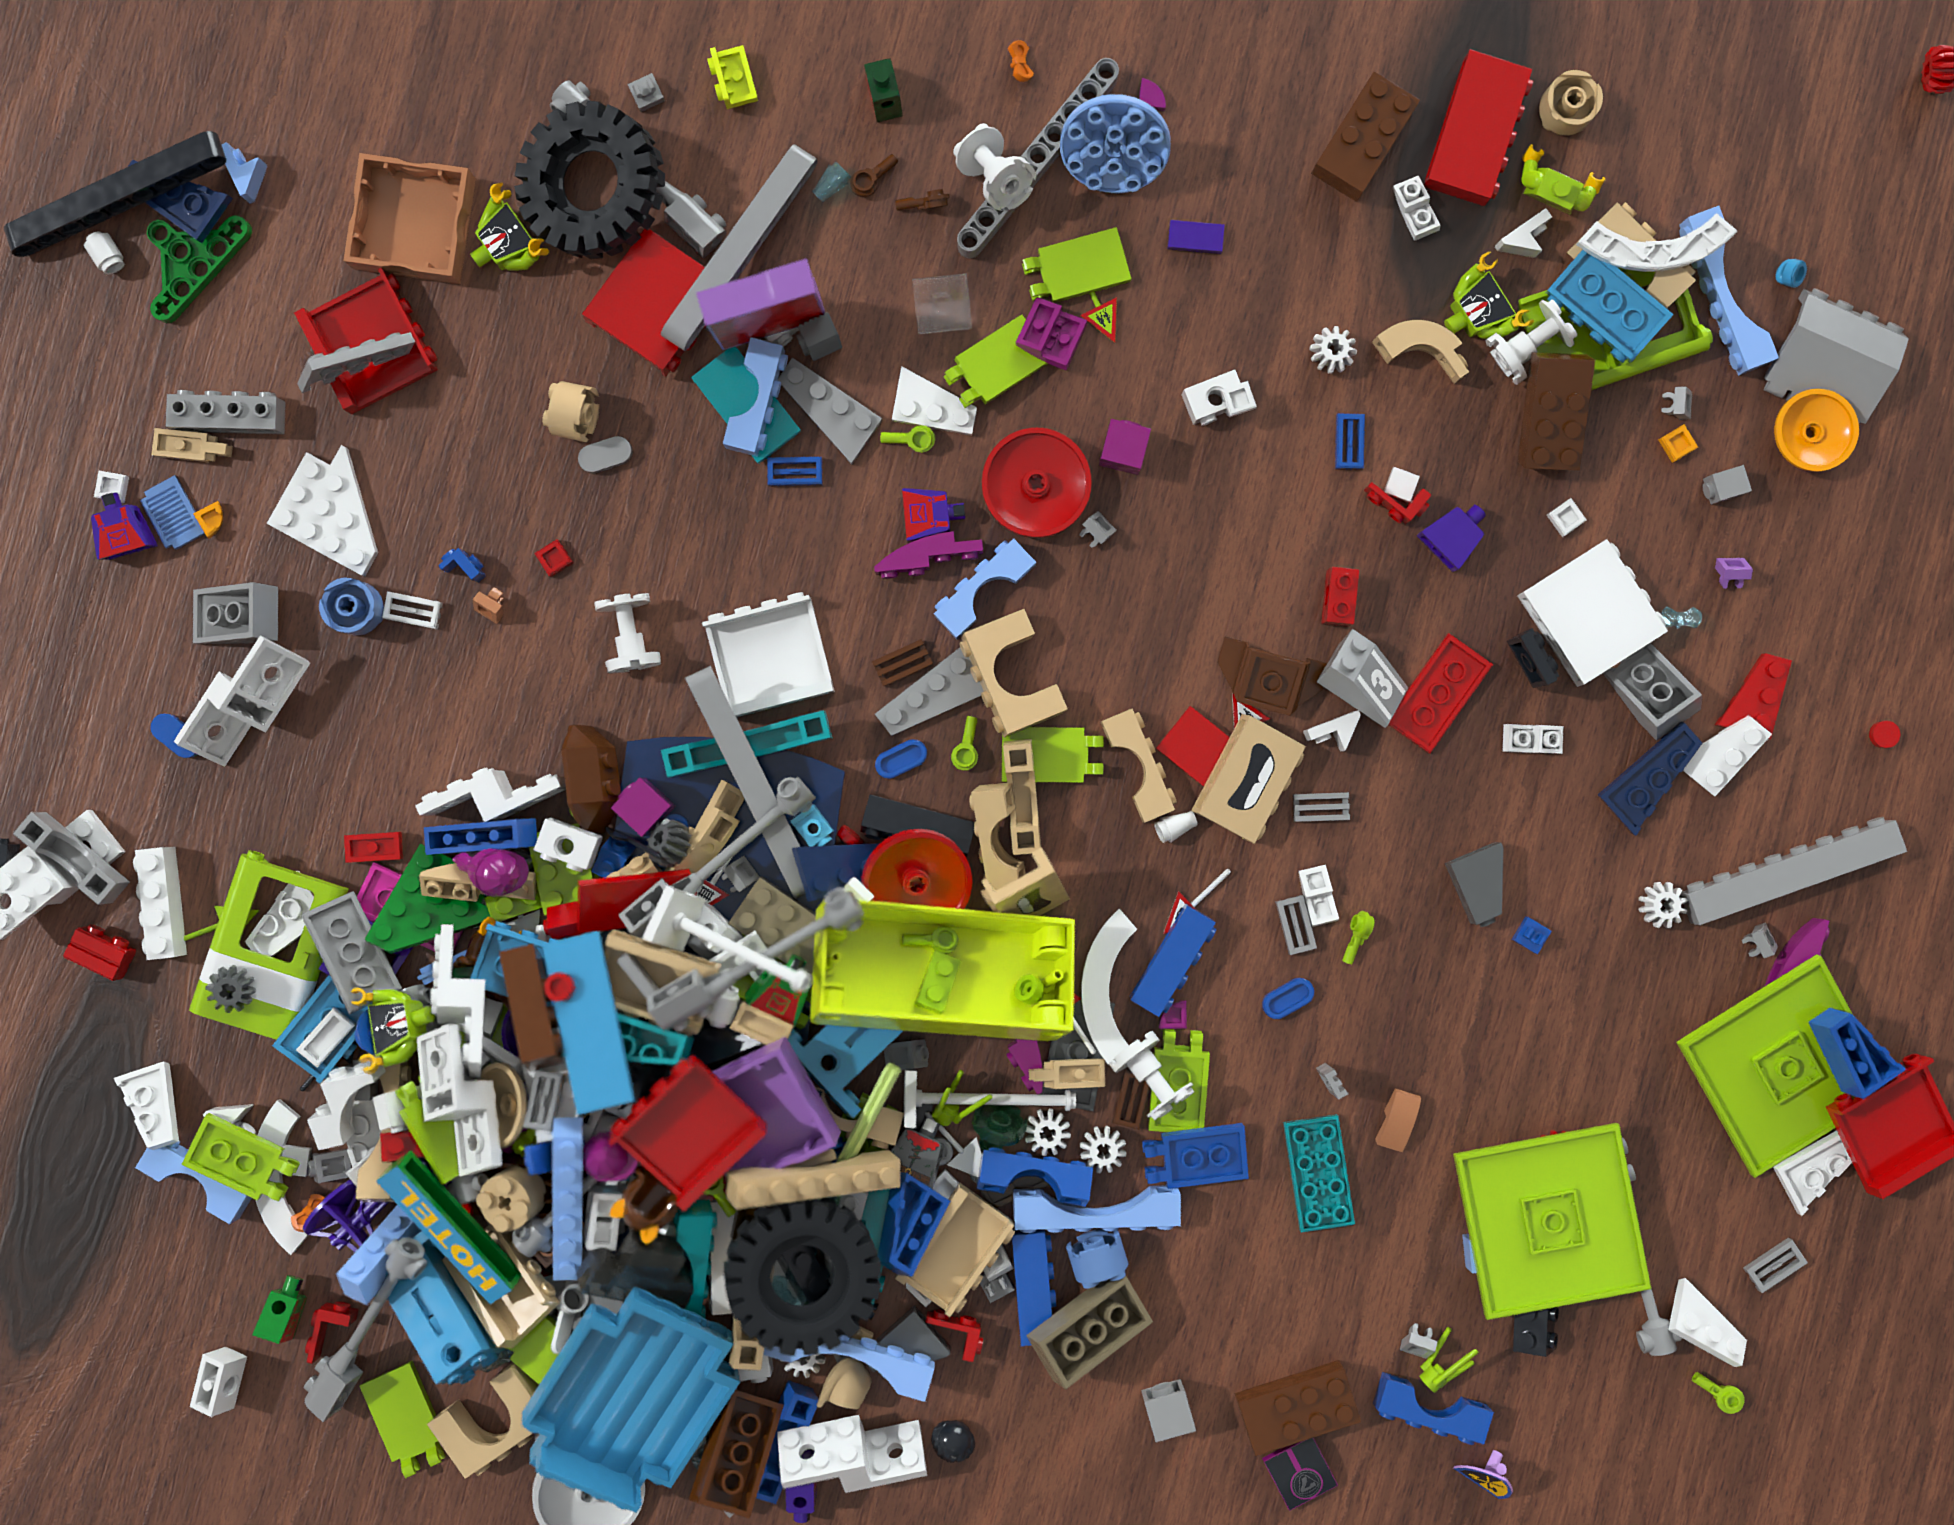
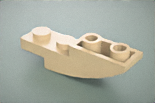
M721 780L696 828L688 827V833L692 837L689 841L691 847L686 851L687 856L682 857L680 864H675L672 868L667 866L665 871L689 869L691 874L697 873L719 854L739 823V820L734 817L745 799L741 790Z
M456 863L422 871L419 875L422 896L477 902L479 895L483 894L481 890L473 885L468 873L459 870ZM529 872L526 882L520 889L502 897L535 900L537 895L536 873Z

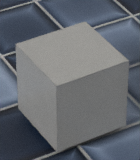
M1181 1379L1163 1382L1141 1390L1156 1442L1196 1431Z

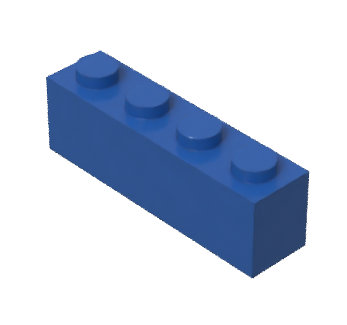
M536 818L424 827L425 854L470 852L491 848L532 847L537 842Z
M1185 903L1130 994V1000L1158 1017L1162 1011L1167 1013L1174 1002V999L1171 998L1176 988L1181 990L1188 979V975L1185 973L1189 966H1195L1202 955V952L1199 950L1205 941L1209 943L1217 930L1214 928L1216 922Z
M1014 1229L1015 1233L1012 1237L1021 1346H1031L1026 1335L1052 1316L1051 1307H1057L1055 1290H1050L1049 1280L1054 1279L1053 1262L1047 1263V1252H1052L1051 1235H1045V1229H1036V1232L1022 1233L1020 1230Z

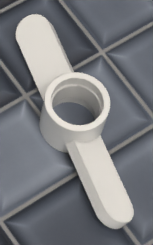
M584 1247L582 1280H566L565 1288L561 1289L556 1295L560 1302L556 1307L559 1315L551 1344V1349L555 1354L560 1353L569 1339L575 1314L582 1311L588 1304V1293L583 1285L586 1277V1265L590 1261V1252ZM567 1290H573L579 1296L580 1303L576 1310L569 1309L564 1303V1295Z

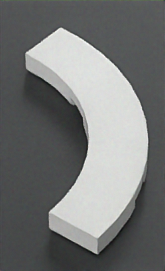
M1716 213L1704 225L1683 237L1674 240L1638 242L1616 234L1596 221L1576 245L1600 261L1616 267L1635 271H1664L1687 266L1705 258L1723 246L1737 230Z
M1120 909L1106 921L1094 939L1086 957L1081 981V1002L1086 1026L1095 1047L1107 1064L1129 1046L1115 1024L1109 999L1110 976L1116 957L1124 943L1137 930Z
M279 1099L268 1112L257 1136L282 1147L286 1145L293 1127L301 1116ZM275 1169L269 1181L283 1184L282 1174H279V1171ZM262 1194L261 1198L256 1200L265 1225L280 1246L290 1255L294 1254L309 1235H306L305 1232H298L292 1227L291 1216L295 1215V1212L291 1205H288L285 1196L281 1197L280 1201H275Z

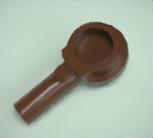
M891 154L872 170L866 168L865 170L855 172L850 180L853 193L860 197L872 195L877 188V179L898 163L896 157Z
M943 189L927 191L928 197L919 199L909 197L895 200L897 211L911 208L919 210L948 206L947 199L950 196L949 194H944Z

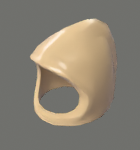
M852 1357L845 1358L836 1363L823 1384L817 1407L821 1408L825 1401H829L844 1408L859 1409L871 1386V1377L864 1364Z

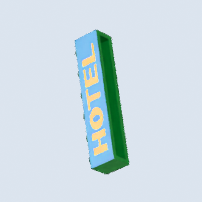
M409 1151L392 1163L376 1180L383 1190L489 1304L512 1291L522 1277L514 1262L412 1151Z

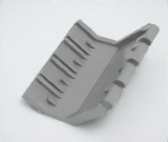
M1816 288L1812 292L1803 289L1798 297L1802 306L1796 324L1778 352L1779 358L1772 362L1764 376L1765 380H1767L1764 391L1783 398L1787 390H1790L1786 397V401H1788L1794 395L1805 390L1827 389L1844 397L1853 407L1858 422L1866 424L1900 369L1909 340L1902 333L1904 328L1892 322H1888L1887 325L1877 322L1879 317L1865 310L1862 314H1859L1852 310L1854 308L1853 305L1839 299L1837 303L1827 299L1828 294Z

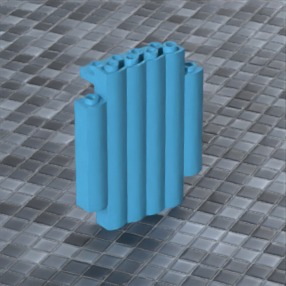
M633 1287L617 1314L603 1306L591 1303L522 1411V1426L531 1433H539L538 1438L530 1449V1464L536 1468L537 1473L546 1479L557 1480L571 1489H579L586 1492L595 1499H603L613 1503L619 1509L637 1513L642 1505L641 1486L646 1478L656 1485H664L671 1488L739 1385L738 1369H733L730 1363L724 1361V1358L734 1344L732 1331L719 1323L708 1321L695 1312L684 1310L670 1301L657 1298L648 1291Z

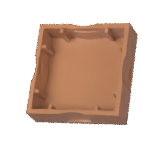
M359 153L354 186V210L349 222L343 261L353 270L379 273L378 269L383 268L388 274L393 273L396 276L460 284L476 181L475 176L468 168L435 163L416 164L398 158Z

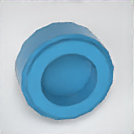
M1798 259L1785 260L1776 271V281L1788 287H1798L1806 276V263Z

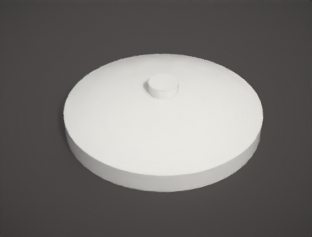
M539 1473L536 1474L533 1483V1509L540 1525H631L641 1510L640 1507L638 1512L634 1513L630 1510L619 1509L613 1503L603 1499H595L586 1492L579 1489H571L564 1483L554 1479H546ZM645 1481L641 1486L642 1505L645 1496Z

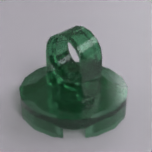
M983 1105L974 1111L972 1125L975 1132L980 1136L979 1145L983 1151L989 1150V1148L1002 1149L1003 1146H1012L1022 1140L1027 1129L1026 1118L1023 1120L1020 1116L1021 1110L1014 1105Z

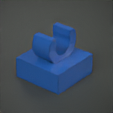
M1525 916L1511 940L1534 954H1538L1552 931Z

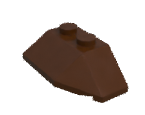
M570 725L561 749L567 803L574 819L580 825L579 828L595 834H603L606 831L605 826H609L616 813L611 807L619 800L618 797L621 794L616 749L592 726Z

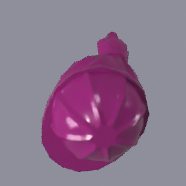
M485 849L481 850L474 857H471L466 852H462L453 858V862L457 864L459 870L468 873L473 885L481 890L483 894L492 897L503 896L520 889L526 882L529 874L528 864L525 859L517 853L508 850Z
M610 1131L599 1132L588 1140L583 1149L582 1164L588 1175L595 1180L612 1182L627 1179L638 1165V1161L618 1142H615L612 1146L609 1144Z

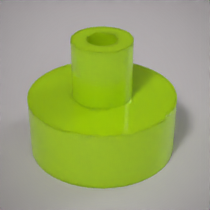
M1031 974L1024 975L1015 986L1016 998L1028 1005L1041 1000L1044 995L1042 981Z

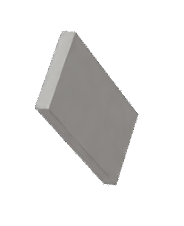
M354 891L301 914V918L349 1015L372 1004V1001H367L363 1006L352 1004L351 1001L358 1002L363 997L362 993H351V990L354 988H361L366 993H372V990H402L384 951L364 940L371 929V925Z

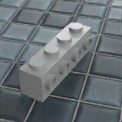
M178 390L177 394H167L166 427L172 430L189 432L285 434L286 402L271 392H259V396H249L247 392L233 391L231 396L222 395L218 391H204V395H195L193 391Z

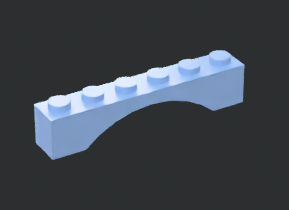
M1716 206L1688 217L1679 225L1680 237L1698 229L1716 213L1724 219L1720 207ZM1724 244L1712 254L1691 265L1697 269L1700 277V288L1707 295L1710 302L1709 310L1711 316L1717 320L1720 328V339L1726 344L1730 353V364L1739 376L1765 366L1779 357L1769 332L1758 327L1744 315L1728 289L1723 264Z
M583 1117L554 1118L552 1137L553 1280H582Z
M1166 1185L1149 1186L1139 1195L1126 1202L1110 1207L1084 1208L1058 1203L1057 1199L1051 1197L1041 1188L1013 1189L1015 1230H1020L1022 1233L1036 1232V1229H1047L1049 1232L1055 1233L1062 1232L1064 1229L1087 1232L1091 1228L1116 1231L1119 1227H1129L1131 1230L1137 1231L1144 1230L1146 1227L1170 1230L1173 1229V1226H1181V1194L1178 1188L1167 1189Z
M846 1334L839 1337L841 1345L829 1351L826 1344L818 1346L819 1354H839L865 1362L879 1371L891 1383L898 1394L925 1402L935 1362L931 1361L929 1356L921 1353L910 1355L903 1353L904 1350L897 1346L888 1345L886 1348L877 1345V1342L873 1339L863 1337L859 1340L852 1337L849 1338ZM774 1346L771 1351L765 1348L763 1355L786 1362H793L806 1357L804 1356L803 1349H796L795 1356L780 1354L779 1347Z

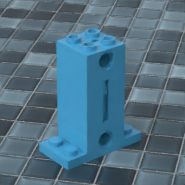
M825 1025L804 1046L800 1044L803 1039L794 1029H792L788 1041L807 1074L821 1089H824L828 1097L848 1118H853L861 1111L857 1106L860 1101L850 1090L843 1091L842 1089L903 1031ZM824 1055L829 1056L833 1060V1066L829 1071L821 1067L820 1062Z
M421 1231L412 1239L417 1240L424 1247L425 1253L423 1258L428 1264L424 1271L414 1280L410 1278L399 1279L387 1299L435 1383H448L449 1385L454 1383L465 1384L476 1376L475 1371L479 1368L493 1364L498 1359L497 1355L505 1348H498L444 1265L442 1259L445 1255ZM388 1270L386 1271L385 1280H386L387 1276L389 1275Z

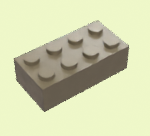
M762 876L759 877L728 924L745 936L755 930L768 949L816 921V912ZM815 935L777 956V958L786 964L792 954L807 961L803 970L807 971L808 975L813 979Z
M1127 1276L1116 1281H1111L1110 1279L1101 1281L1097 1286L1088 1288L1027 1334L1026 1337L1052 1380L1064 1389H1067L1153 1321Z

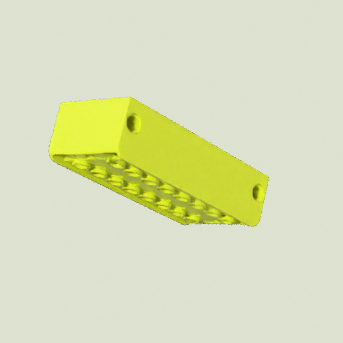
M824 900L816 909V920L824 916L826 905ZM858 900L865 914L861 918L862 924L854 931H848L846 927L837 930L829 926L815 934L811 1023L1037 1041L1057 1040L1073 1031L1075 919ZM946 926L952 928L958 936L957 947L946 955L961 960L945 1009L942 1014L915 1004L935 950L931 945H903L902 935L932 934L935 929ZM1027 974L1040 979L1044 986L1043 998L1031 1005L1025 1004L1015 996V986L1018 980Z

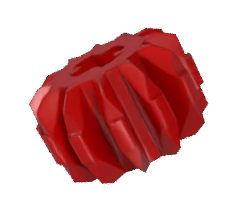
M1948 45L1931 47L1925 55V61L1922 63L1921 83L1923 84V89L1934 94L1951 92L1954 88V47Z

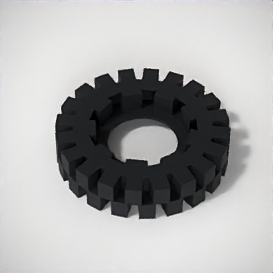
M578 101L566 104V114L557 108L546 115L550 123L548 127L538 122L530 132L537 141L534 145L525 141L520 150V154L528 159L526 163H516L515 177L523 181V184L514 186L516 199L525 204L519 210L524 220L532 224L529 228L538 237L570 255L580 258L584 255L589 259H601L604 252L614 256L623 252V242L633 246L641 239L637 232L640 226L649 230L655 218L648 213L651 208L660 210L663 196L657 193L656 189L658 187H665V173L658 169V166L664 164L660 151L653 147L656 142L650 133L621 110L609 104L605 106L598 101H587L586 106ZM590 151L606 154L616 167L618 177L616 190L610 200L599 209L593 211L577 209L570 203L565 194L564 178L571 162L579 155Z
M822 1197L820 1201L807 1199L778 1203L770 1209L767 1205H763L754 1211L755 1218L751 1222L745 1219L737 1229V1239H731L727 1249L728 1260L724 1261V1280L730 1310L735 1320H739L741 1329L750 1339L754 1336L757 1337L758 1344L770 1351L774 1346L779 1347L780 1354L795 1356L796 1349H803L804 1356L819 1354L818 1346L826 1344L829 1351L841 1345L839 1337L844 1334L849 1338L860 1330L859 1320L862 1318L867 1321L874 1310L872 1300L879 1297L881 1285L878 1277L882 1276L881 1263L877 1256L878 1252L863 1222L856 1218L855 1213L845 1205L842 1207L837 1206L836 1201L833 1199ZM801 1245L816 1247L826 1253L832 1262L834 1276L831 1287L821 1299L811 1304L794 1305L784 1301L777 1295L772 1285L771 1276L774 1264L785 1251Z

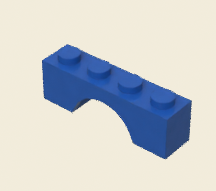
M989 1148V1150H984L981 1156L977 1189L1004 1194L1007 1187L1016 1179L1034 1176L1043 1179L1053 1188L1058 1203L1086 1207L1090 1200L1093 1168L1086 1167V1163L1080 1161H1071L1068 1164L1059 1162V1159L1055 1157L1037 1159L1032 1158L1031 1154L1025 1152H1017L1016 1155L1005 1153V1150L1000 1148Z
M1385 1372L1381 1374L1373 1400V1405L1379 1411V1415L1384 1418L1395 1420L1398 1417L1406 1420V1424L1415 1428H1421L1422 1425L1430 1427L1432 1432L1447 1437L1449 1433L1458 1436L1460 1441L1470 1445H1474L1475 1442L1485 1443L1494 1414L1487 1404L1465 1397H1460L1452 1406L1443 1410L1424 1408L1417 1403L1414 1387L1409 1380Z
M787 1381L778 1402L784 1405L756 1499L773 1504L777 1503L783 1489L777 1432L803 1426L809 1427L819 1400L813 1388Z

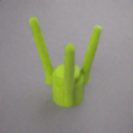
M963 1070L958 1071L951 1086L946 1088L939 1104L932 1112L933 1119L941 1126H949L952 1121L955 1124H959L965 1116L993 1098L989 1094L962 1112H959V1104H945L949 1094L954 1093L964 1073Z
M1450 1327L1445 1329L1438 1340L1436 1352L1430 1355L1420 1366L1424 1372L1419 1377L1434 1393L1472 1367L1474 1361L1471 1359L1478 1354L1477 1349L1472 1350L1446 1371L1438 1363L1433 1366L1434 1359L1451 1332Z

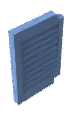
M176 475L144 492L146 497L141 499L140 502L165 548L173 546L177 550L205 534L193 515L196 511Z

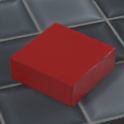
M558 539L534 553L549 577L554 576L574 563Z

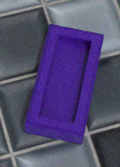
M1170 220L1167 249L1221 254L1224 224Z

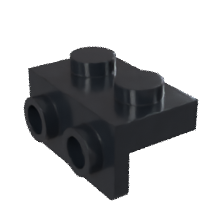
M1559 1307L1514 1315L1513 1351L1547 1357L1553 1350H1556L1558 1334L1554 1333L1555 1322L1559 1318Z

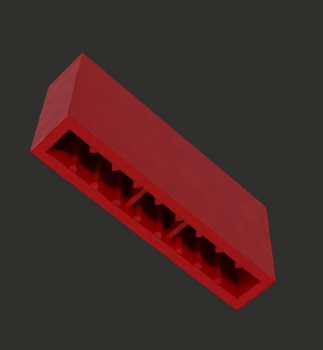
M1471 49L1468 51L1462 62L1424 180V187L1485 206L1490 199H1495L1500 187V183L1496 182L1499 173L1503 174L1508 162V157H1505L1507 147H1512L1517 134L1516 131H1513L1515 122H1520L1524 113L1525 106L1521 105L1524 96L1527 97L1532 88L1533 80H1530L1532 69Z

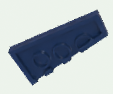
M132 160L128 166L133 165L138 161ZM187 182L145 203L194 239L203 243L233 198L200 184Z
M1680 722L1604 788L1598 796L1625 827L1636 836L1641 830L1640 826L1654 812L1658 801L1664 793L1667 794L1672 787L1671 783L1679 772L1684 770L1702 745V742L1684 722Z
M880 843L791 848L807 901L825 897L834 889L844 888L853 877L861 883L864 866L871 853Z

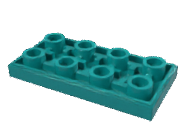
M736 346L724 351L691 377L727 425L729 417L739 416L749 411L755 404L759 393L758 381L744 366L745 358ZM773 397L771 407L774 408L771 424L766 423L764 434H767L765 448L763 451L759 450L758 457L751 455L758 465L801 432L800 428L776 397Z
M1334 1114L1283 1122L1299 1231L1308 1232L1354 1225L1355 1220L1339 1116Z

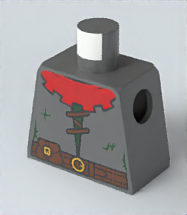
M925 1117L919 1133L906 1128L891 1152L900 1159V1173H908L933 1189L944 1144L934 1140L940 1124Z

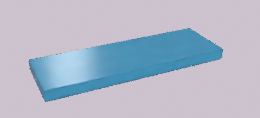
M596 931L542 945L548 975L550 976L557 972L566 973L575 982L573 996L564 1002L554 1001L577 1115L635 1101L601 933Z

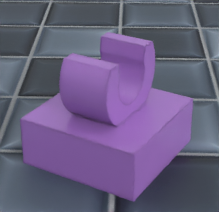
M1717 558L1715 569L1720 574L1719 582L1724 589H1727L1728 582L1732 579H1735L1734 584L1737 588H1742L1744 579H1751L1753 569L1744 558Z

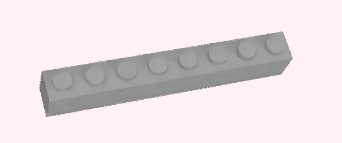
M1884 817L1875 818L1867 821L1868 826L1859 829L1858 826L1842 830L1841 836L1833 838L1832 835L1818 838L1815 840L1816 844L1807 847L1806 844L1791 848L1790 854L1781 856L1779 853L1765 857V863L1755 865V863L1745 864L1738 867L1739 872L1730 875L1729 872H1723L1714 875V881L1705 884L1703 881L1687 885L1688 890L1683 891L1680 897L1687 898L1688 900L1683 905L1688 911L1690 924L1702 925L1905 853L1907 849L1896 820H1885Z

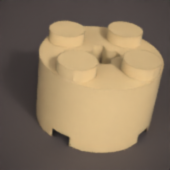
M1581 70L1566 71L1557 77L1547 88L1539 103L1540 117L1546 130L1560 135H1573L1581 132L1597 115L1602 106L1603 93L1600 85L1595 83L1590 74Z
M564 381L558 384L552 383L549 388V408L543 414V425L549 428L553 436L587 442L589 439L586 438L587 433L593 434L599 415V404H594V396L599 397L597 389Z
M512 1165L505 1168L485 1182L480 1194L477 1196V1205L480 1207L484 1217L499 1232L518 1229L540 1213L544 1207L545 1202L543 1203L546 1190L543 1180L538 1174L529 1175L527 1167L522 1168L517 1167L518 1165Z

